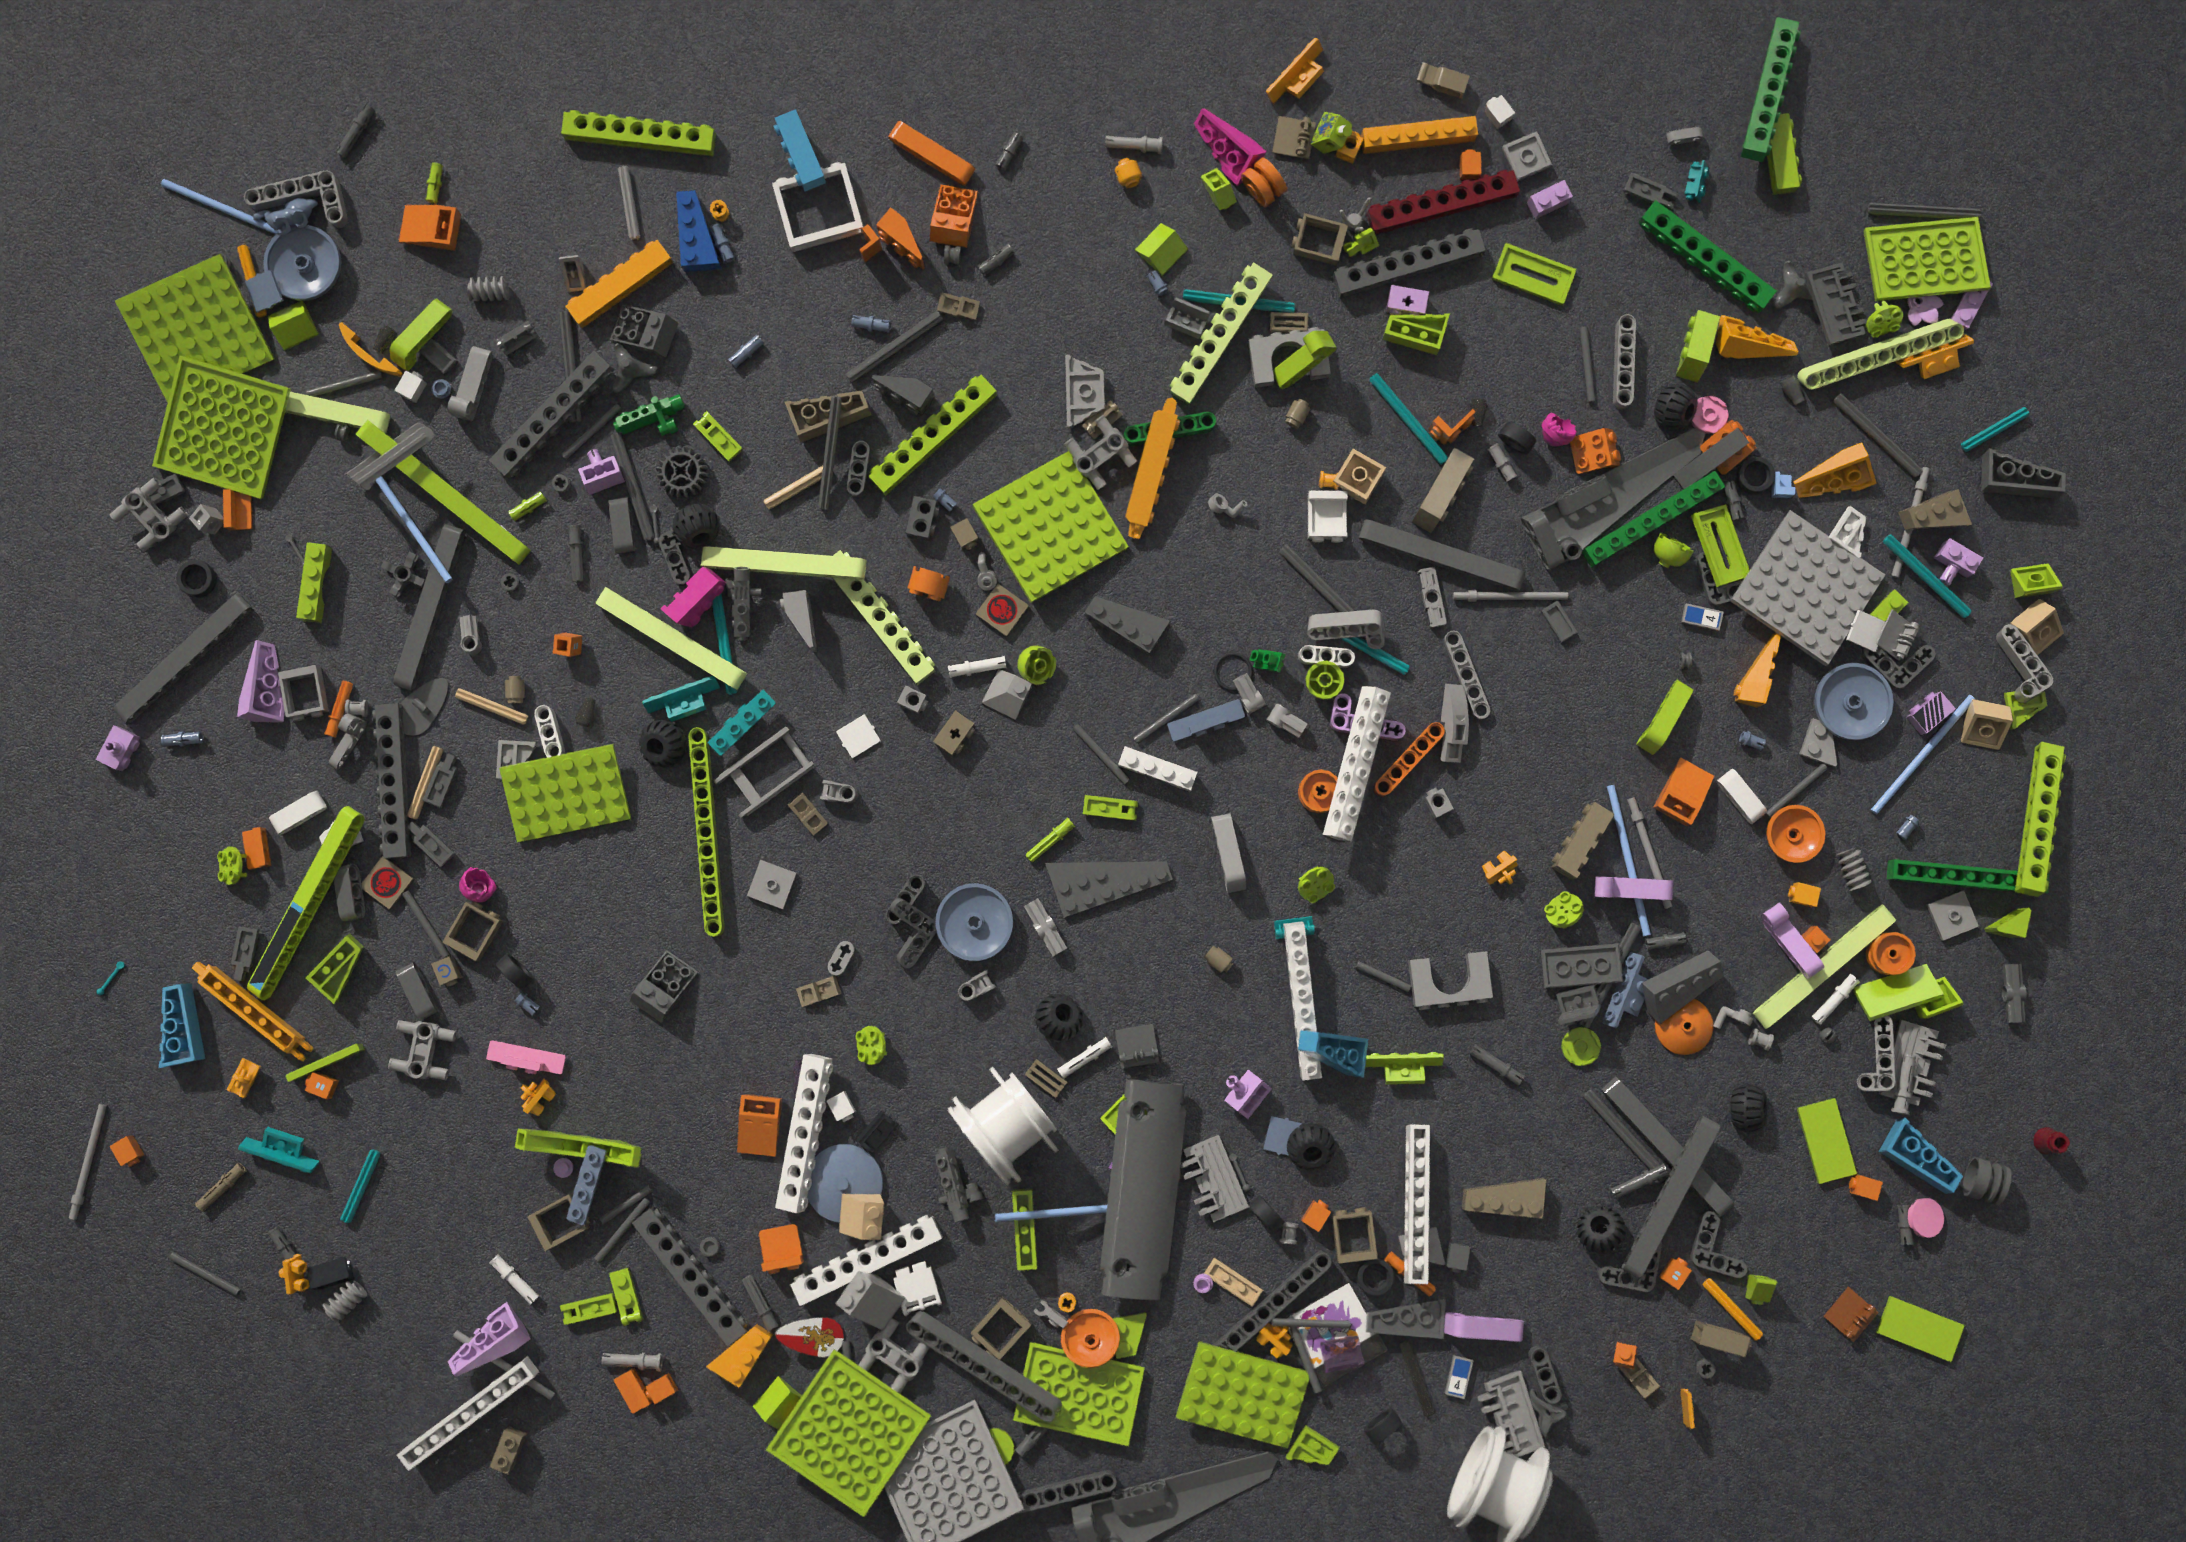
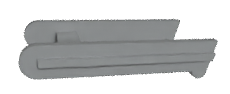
M417 423L394 439L398 444L383 455L375 452L346 474L365 490H369L373 481L431 441L433 431L424 424Z
M784 727L721 773L714 782L717 785L729 776L733 778L751 803V806L738 815L742 819L752 814L812 770L814 764L812 761L809 762L789 735V729ZM783 738L803 768L761 798L740 768Z

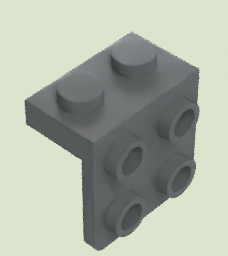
M1595 985L1557 993L1556 995L1562 1012L1557 1020L1559 1025L1570 1026L1578 1020H1583V1022L1591 1021L1601 1008Z

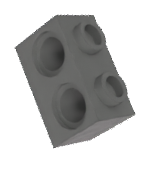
M914 496L906 529L907 536L928 541L930 536H934L936 525H933L934 517L938 518L940 507L937 506V501ZM925 505L931 508L927 514L920 512L921 508ZM919 524H925L927 526L924 532H918L916 530Z

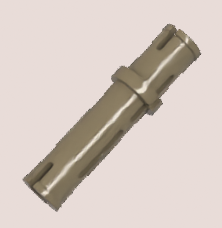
M238 1162L227 1174L224 1173L219 1182L195 1203L196 1207L204 1212L229 1187H233L237 1179L247 1172V1169Z

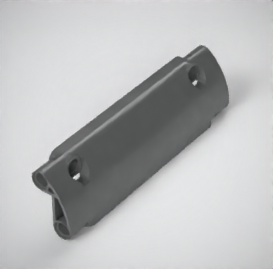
M1126 1079L1124 1093L1126 1099L1121 1101L1118 1108L1101 1255V1270L1106 1274V1276H1103L1102 1295L1143 1300L1161 1299L1162 1281L1160 1279L1167 1275L1186 1118V1110L1183 1105H1180V1103H1183L1185 1085ZM1145 1107L1148 1108L1147 1115H1144ZM1127 1264H1130L1129 1271H1126Z

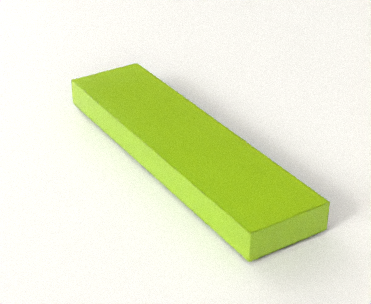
M361 1043L354 1044L286 1074L287 1081H296L312 1074V1072L319 1071L365 1050L364 1046Z

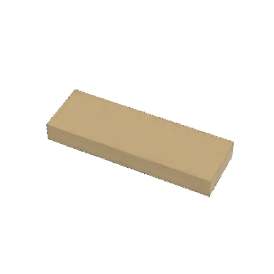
M1213 1258L1204 1272L1214 1282L1252 1307L1263 1292V1289L1216 1258Z

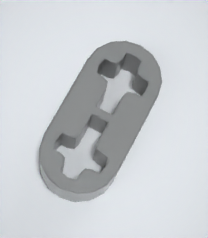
M1701 127L1675 130L1666 134L1669 145L1695 142L1703 139Z
M843 941L839 943L828 963V971L832 975H841L848 966L855 952V947L851 942ZM848 944L851 952L846 953L843 958L840 957L843 953L841 947ZM841 959L842 961L839 965L842 967L841 970L834 972L832 963H837Z

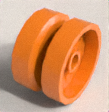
M1261 158L1254 163V169L1248 168L1241 174V179L1246 189L1263 207H1268L1273 203L1274 196L1280 197L1287 191L1284 179L1278 170L1265 158Z
M1315 770L1307 774L1300 782L1298 788V797L1302 806L1308 811L1317 814L1329 811L1338 780L1337 776L1326 770ZM1317 789H1322L1323 794L1318 796Z
M1897 932L1881 933L1866 948V960L1869 966L1877 973L1883 975H1896L1906 972L1914 964L1916 956L1912 941L1904 934Z

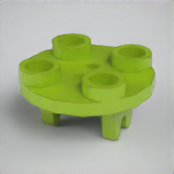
M1882 301V306L1875 303V312L1866 322L1867 331L1872 337L1876 338L1880 335L1899 330L1903 319L1901 308L1895 305H1888L1885 301Z
M227 847L223 851H219L217 855L220 870L218 872V880L228 885H234L240 878L247 877V873H242V858H247V854H240L236 847Z
M1317 866L1308 870L1299 878V894L1310 903L1317 902L1335 889L1334 876L1328 868Z
M1564 891L1552 899L1545 906L1544 911L1551 925L1564 929L1575 924L1582 917L1584 907L1579 897Z
M867 1026L856 1033L858 1059L860 1062L875 1065L880 1063L884 1056L887 1055L884 1038L885 1032H881L877 1027Z

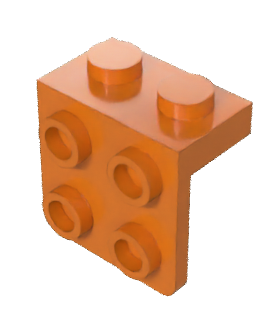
M1472 409L1453 429L1438 416L1428 428L1430 436L1436 441L1439 440L1443 445L1447 442L1451 444L1461 433V428L1465 430L1475 419L1473 415L1476 411Z
M1733 420L1725 424L1700 446V450L1704 453L1736 428L1740 429L1749 443L1716 467L1723 475L1728 473L1756 449L1755 441L1750 436H1746L1742 431L1743 427Z
M1602 428L1577 435L1573 438L1570 444L1575 469L1578 474L1604 467L1615 468L1620 465L1621 456L1616 448L1617 437L1613 429Z
M796 1224L765 1229L759 1232L764 1260L761 1264L763 1272L768 1271V1274L780 1272V1268L787 1267L788 1270L799 1268V1265L804 1262Z

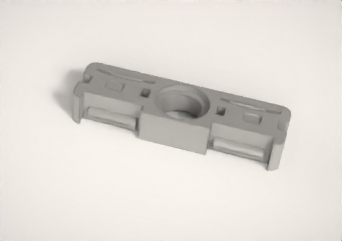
M1434 567L1420 569L1417 574H1420L1424 607L1427 609L1431 623L1429 627L1444 626L1447 621L1436 570ZM1428 593H1435L1437 601L1434 603L1427 600Z

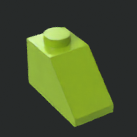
M1218 168L1201 176L1213 203L1219 210L1229 208L1237 202L1230 182Z
M1748 1274L1746 1298L1751 1300L1752 1304L1763 1305V1302H1770L1777 1281L1766 1276Z

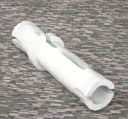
M1005 657L975 662L965 661L964 664L949 665V671L957 670L949 672L950 678L966 674L971 676L972 673L1006 668V663L998 664L999 662H1005Z
M1849 974L1840 986H1836V991L1811 1018L1815 1019V1022L1819 1025H1822L1844 998L1847 999L1849 997L1848 994L1860 983L1859 980H1856L1853 975Z
M1105 1037L1095 1045L1088 1046L1087 1050L1060 1068H1057L1063 1079L1091 1060L1098 1059L1099 1055L1112 1048L1108 1039Z
M499 1254L489 1263L501 1274V1278H505L530 1305L539 1297L514 1271L515 1268L513 1266L510 1267Z

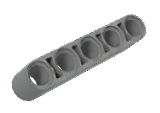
M1629 314L1621 316L1615 326L1613 404L1620 410L1628 408L1634 399L1636 320ZM1622 321L1628 322L1629 325H1630V328H1628V329L1624 328V327L1622 326V323H1621V322H1622ZM1621 340L1628 341L1629 347L1622 346ZM1620 359H1626L1629 365H1622ZM1620 377H1625L1628 380V384H1622ZM1619 396H1625L1628 402L1622 403L1619 400Z

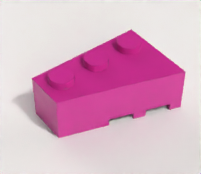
M702 567L686 583L688 587L681 594L677 592L673 596L675 600L668 607L664 605L661 610L677 624L692 628L700 621V616L703 612L711 607L714 598L723 592L726 582L711 569Z

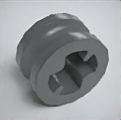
M339 423L334 437L336 440L341 439L343 442H346L350 435V426H343L342 423Z
M556 475L552 480V486L556 491L563 493L570 489L571 481L565 475ZM560 479L566 481V484H563V488L557 486Z
M507 573L502 577L501 585L508 591H514L519 586V579L516 575ZM509 577H511L512 580L515 579V582L512 583V587H510L509 585L506 586L505 582L508 581Z
M1680 652V669H1684V667L1691 669V652L1687 654Z
M1707 1359L1700 1360L1696 1365L1697 1373L1703 1378L1708 1379L1715 1374L1714 1364ZM1707 1364H1709L1708 1368L1710 1371L1708 1373L1704 1372L1703 1374L1702 1366H1707Z

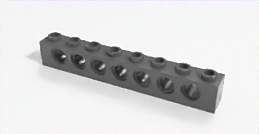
M1471 228L1457 236L1455 234L1447 235L1440 241H1437V239L1430 240L1426 245L1420 247L1419 245H1413L1407 251H1394L1387 257L1380 255L1374 257L1370 262L1360 261L1350 268H1347V266L1340 267L1334 272L1333 280L1338 296L1342 298L1483 256L1486 249L1480 230H1473ZM1458 243H1465L1467 245V248H1459ZM1441 248H1446V249H1448L1449 254H1447V255L1442 254V253L1440 252V249H1441ZM1428 253L1431 259H1423L1422 254ZM1404 259H1411L1413 265H1406ZM1386 265H1394L1395 270H1387ZM1373 269L1377 272V275L1370 276L1367 271ZM1357 275L1359 277V281L1354 282L1350 279L1349 276Z
M593 351L489 461L504 476L508 478L517 476L521 471L520 468L533 459V454L538 449L541 450L545 447L547 440L559 432L560 426L564 422H568L577 409L585 405L586 399L599 390V386L603 381L611 378L612 372L615 369L599 353ZM596 371V376L590 379V373ZM580 384H582V385H583L582 391L579 392V393H577V392H576L577 386L580 385ZM566 398H569V399H570L569 405H567V406L564 407V406H563V401H564ZM556 412V418L550 420L551 413ZM543 425V432L537 434V428ZM530 439V445L524 448V442ZM513 453H517V459L515 461H511V455Z
M398 703L375 705L372 715L374 722L376 721L374 739L375 741L377 740L375 758L378 760L376 777L379 779L377 796L380 798V805L378 806V815L381 817L379 834L382 836L380 853L386 859L411 857L410 830L407 828L409 825V817L407 816L409 808L402 705ZM390 719L392 725L389 729H385L384 724ZM391 738L393 744L390 748H386L385 743ZM392 757L394 763L391 767H387L386 762ZM393 776L395 783L389 786L387 781ZM394 795L396 802L394 805H390L388 802L389 798ZM395 814L397 821L392 825L390 817ZM396 833L398 841L393 844L391 836Z
M650 1208L632 1224L721 1339L729 1346L749 1330L747 1328V1321L742 1316L739 1317L736 1314L734 1304L730 1300L726 1301L723 1297V1290L718 1285L715 1286L712 1283V1277L709 1272L701 1269L699 1266L700 1261L694 1254L691 1255L687 1251L688 1246L684 1240L677 1238L674 1227L670 1223L667 1225L663 1220V1213L658 1208ZM653 1224L660 1226L661 1231L659 1234L652 1232ZM665 1239L671 1240L673 1244L670 1250L666 1249L663 1245ZM676 1255L684 1257L683 1265L676 1263ZM689 1270L696 1272L697 1277L695 1280L688 1278L687 1273ZM702 1285L706 1286L709 1290L706 1296L699 1292V1288ZM712 1301L720 1303L721 1308L719 1311L712 1309ZM726 1316L730 1317L733 1321L732 1326H726L723 1323V1318Z

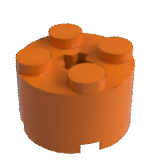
M914 566L907 588L910 589L909 593L919 596L925 593L928 594L927 598L940 602L941 598L944 599L950 576L946 575L944 579V575L924 568H920L918 571V567Z

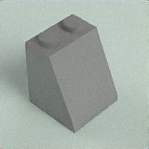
M858 1271L836 1304L849 1315L884 1330L905 1297L880 1276Z

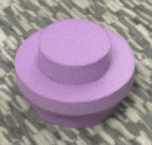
M567 1158L558 1159L554 1164L555 1174L561 1178L570 1176L573 1172V1163Z
M1199 1274L1194 1279V1288L1200 1293H1207L1213 1287V1280L1207 1274Z

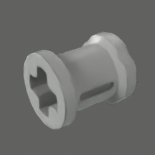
M346 700L345 714L367 717L368 701L352 702L351 700Z
M1754 1028L1748 1043L1749 1045L1755 1044L1764 1047L1768 1051L1772 1045L1774 1035L1761 1033L1758 1029Z
M1285 1222L1282 1225L1283 1230L1280 1242L1297 1244L1295 1236L1296 1228H1298L1299 1224Z

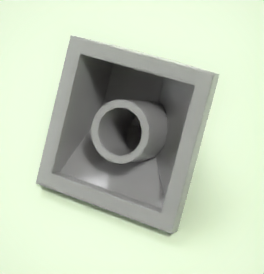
M998 669L982 704L1016 720L1033 685L1014 674Z

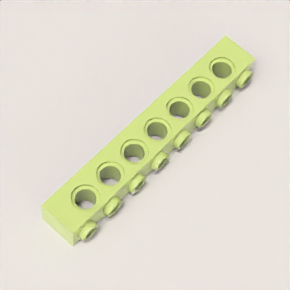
M1255 263L1251 267L1247 265L1242 273L1244 278L1241 283L1236 282L1231 290L1234 292L1231 298L1227 297L1221 305L1224 309L1220 315L1216 313L1211 321L1213 326L1210 330L1206 329L1200 338L1203 340L1200 346L1195 345L1190 353L1192 356L1189 363L1187 361L1184 362L1180 368L1181 375L1179 378L1175 377L1169 386L1172 388L1170 393L1188 405L1192 402L1273 276ZM1248 281H1253L1256 284V288L1250 290L1245 284ZM1243 297L1246 303L1242 306L1237 305L1235 299ZM1233 313L1235 315V320L1231 322L1227 321L1225 319V314ZM1216 329H1223L1225 335L1221 338L1217 337L1214 334ZM1210 344L1215 348V351L1210 354L1206 353L1204 347ZM1200 360L1204 363V368L1198 370L1193 364L1195 361ZM1186 376H1190L1194 379V383L1190 386L1185 385L1183 379Z
M839 550L836 554L833 555L840 557H850L847 552L843 554L841 550ZM833 578L917 685L935 672L933 668L935 663L929 656L927 658L924 657L921 653L923 648L917 641L913 643L909 638L912 636L906 627L901 628L898 624L900 619L894 611L890 613L886 607L889 605L882 596L878 598L875 595L877 590L871 582L866 583L864 580ZM859 582L862 584L861 590H852L854 583ZM868 597L874 599L871 606L864 605V600ZM877 613H885V619L877 621L875 619ZM890 627L897 628V633L894 636L887 635V630ZM901 642L909 643V648L906 651L899 650ZM919 657L921 662L919 665L913 666L910 663L911 659Z

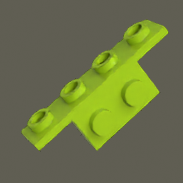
M1430 1052L1428 1054L1409 1053L1408 1055H1400L1398 1053H1391L1389 1055H1380L1374 1053L1366 1056L1365 1067H1384L1386 1084H1424V1066H1442L1444 1054Z

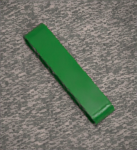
M1203 412L1177 417L1180 423L1178 430L1173 432L1172 438L1176 439L1211 432L1216 424L1215 415L1211 412ZM1208 418L1212 421V425L1205 426L1202 420ZM1151 422L1132 425L1125 429L1124 438L1129 446L1145 444L1147 439L1146 431L1150 428ZM1185 422H1191L1194 425V427L1190 430H1187L1184 428L1183 424ZM1130 432H1135L1138 437L1135 440H1131L1127 435Z

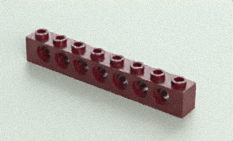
M1502 170L1497 172V175H1483L1475 181L1471 179L1464 180L1460 185L1454 186L1449 184L1437 191L1430 189L1419 196L1412 194L1404 200L1393 199L1385 205L1374 204L1370 206L1366 216L1369 226L1377 235L1512 199L1518 196L1520 190L1514 170ZM1492 184H1499L1501 186V189H1494ZM1474 189H1481L1483 191V194H1476L1474 192ZM1462 193L1465 196V199H1458L1456 197V194ZM1444 198L1447 204H1440L1438 199ZM1426 203L1429 208L1422 209L1419 204ZM1408 208L1411 213L1404 214L1401 209ZM1388 212L1393 218L1386 219L1383 214Z

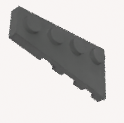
M1446 1299L1367 1312L1366 1332L1444 1339Z

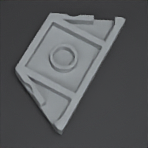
M1065 355L1067 428H1072L1105 410L1104 370L1074 359L1070 355Z

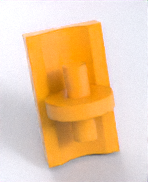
M1503 851L1497 856V860L1501 863L1495 868L1491 861L1482 866L1489 885L1495 881H1498L1500 885L1505 881L1509 885L1513 883L1511 877L1516 874L1514 868L1518 866L1517 859L1514 855L1511 857L1506 851Z
M242 1058L227 1090L242 1098H246L261 1066Z
M543 1079L538 1086L532 1082L529 1087L526 1085L521 1087L524 1091L521 1098L526 1100L522 1105L523 1111L527 1114L531 1112L539 1116L544 1110V1106L538 1102L539 1099L544 1097L549 1102L553 1099L556 1093L550 1087L547 1080Z
M296 1254L293 1258L282 1261L283 1268L279 1270V1277L285 1278L286 1294L291 1295L297 1291L302 1292L310 1287L309 1280L304 1279L307 1263L302 1261L301 1255Z
M1269 1322L1260 1330L1256 1339L1263 1346L1268 1341L1274 1344L1270 1352L1275 1358H1279L1283 1354L1287 1355L1293 1346L1289 1341L1291 1336L1287 1333L1289 1327H1273Z

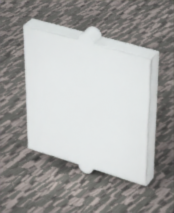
M1858 610L1853 623L1850 624L1851 629L1846 640L1876 652L1878 647L1876 642L1885 625V621Z
M865 714L836 731L843 743L842 746L846 747L852 759L881 742L874 731L875 727L871 726Z

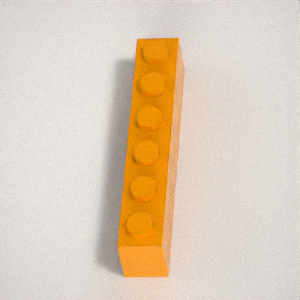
M1476 116L1363 128L1361 137L1364 138L1362 149L1363 154L1475 142L1478 130Z
M658 240L649 242L640 253L632 254L626 263L617 265L612 273L603 275L597 284L588 286L584 289L583 294L578 297L575 296L568 301L565 307L581 328H584L674 263Z

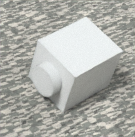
M1502 95L1497 99L1493 97L1486 103L1487 106L1484 113L1497 130L1513 119L1515 112Z
M405 371L395 391L416 403L427 383L422 380L423 376L413 371L411 374Z
M846 1091L827 1100L837 1121L842 1119L845 1122L853 1118L852 1113L856 1112Z

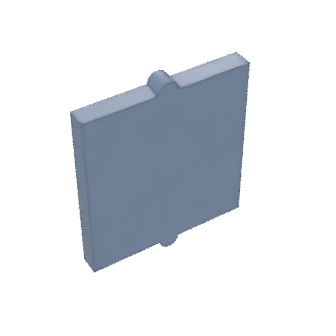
M270 269L261 274L257 273L255 277L245 281L257 313L267 308L272 309L274 305L284 301L273 270Z
M1271 1116L1263 1149L1277 1152L1278 1155H1288V1138L1292 1131L1297 1127L1299 1128L1302 1123L1290 1121L1288 1118L1282 1119Z

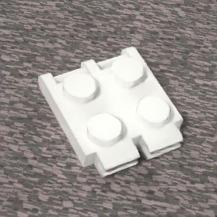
M925 1261L912 1265L914 1272H910L909 1266L895 1270L897 1277L893 1278L896 1290L905 1297L901 1304L904 1316L912 1311L925 1310V1307L938 1304V1306L942 1305L932 1268L927 1267ZM935 1298H936L935 1301H931V1302H928V1303H925V1304L923 1303V1302H925V1301H928V1300H931V1299H935ZM919 1303L918 1306H915V1307H912V1308L907 1309V1307Z

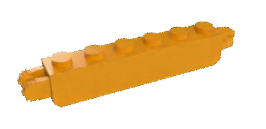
M1167 398L1162 411L1157 410L1153 413L1125 515L1130 522L1128 536L1140 539L1144 527L1153 521L1154 512H1151L1153 504L1157 505L1160 495L1157 493L1158 486L1162 487L1165 475H1162L1164 467L1167 468L1170 459L1167 453L1169 449L1173 448L1175 441L1172 435L1174 430H1178L1180 420L1177 419L1178 415L1174 414L1177 402L1173 398Z
M196 962L193 965L192 969L199 974L198 983L282 1051L291 1053L300 1061H304L306 1057L297 1050L298 1046L301 1045L309 1052L313 1050V1047L304 1040V1036L218 967L211 966L210 964L205 966L201 962Z

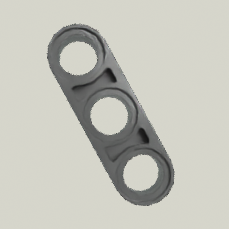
M864 441L856 442L852 449L847 490L853 498H861L866 491L871 450ZM861 447L867 449L864 455H858L857 450ZM857 466L864 467V471L860 474H856L854 469ZM859 484L861 490L859 492H852V486Z
M628 497L609 500L615 553L634 552L636 546L630 500Z
M355 864L341 866L334 878L339 917L344 922L361 919L365 916V905L359 868Z
M920 875L911 876L895 899L908 894L911 897L909 904L913 906L926 887L925 879ZM916 878L922 881V886L919 889L912 887V881ZM900 905L897 907V909L906 913L907 910ZM889 907L886 912V919L892 924L901 923L903 920L900 918L897 921L891 920V909Z
M415 962L396 971L397 978L420 1021L439 1012L438 1006Z
M1533 1346L1528 1352V1358L1540 1394L1546 1402L1556 1404L1561 1399V1392L1548 1353L1539 1346ZM1537 1351L1543 1353V1357L1539 1361L1534 1360V1354ZM1544 1370H1548V1378L1542 1380L1540 1378V1373ZM1554 1389L1555 1396L1550 1399L1547 1398V1391Z

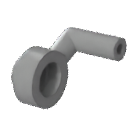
M1218 493L1208 500L1209 507L1213 512H1224L1232 518H1235L1247 507V502L1242 500L1232 509L1228 506L1225 497Z
M981 552L978 555V566L980 569L978 585L983 590H991L996 586L997 576L993 571L987 569L985 563L986 554ZM989 580L990 583L986 584L984 583V581Z
M1724 1006L1721 1008L1713 1027L1720 1029L1726 1016L1747 1026L1751 1025L1753 1018L1750 1017L1751 1013L1740 1009L1738 1012Z

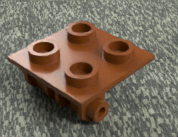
M1847 1287L1823 1317L1852 1342H1855L1878 1312L1876 1308L1869 1305L1851 1288Z

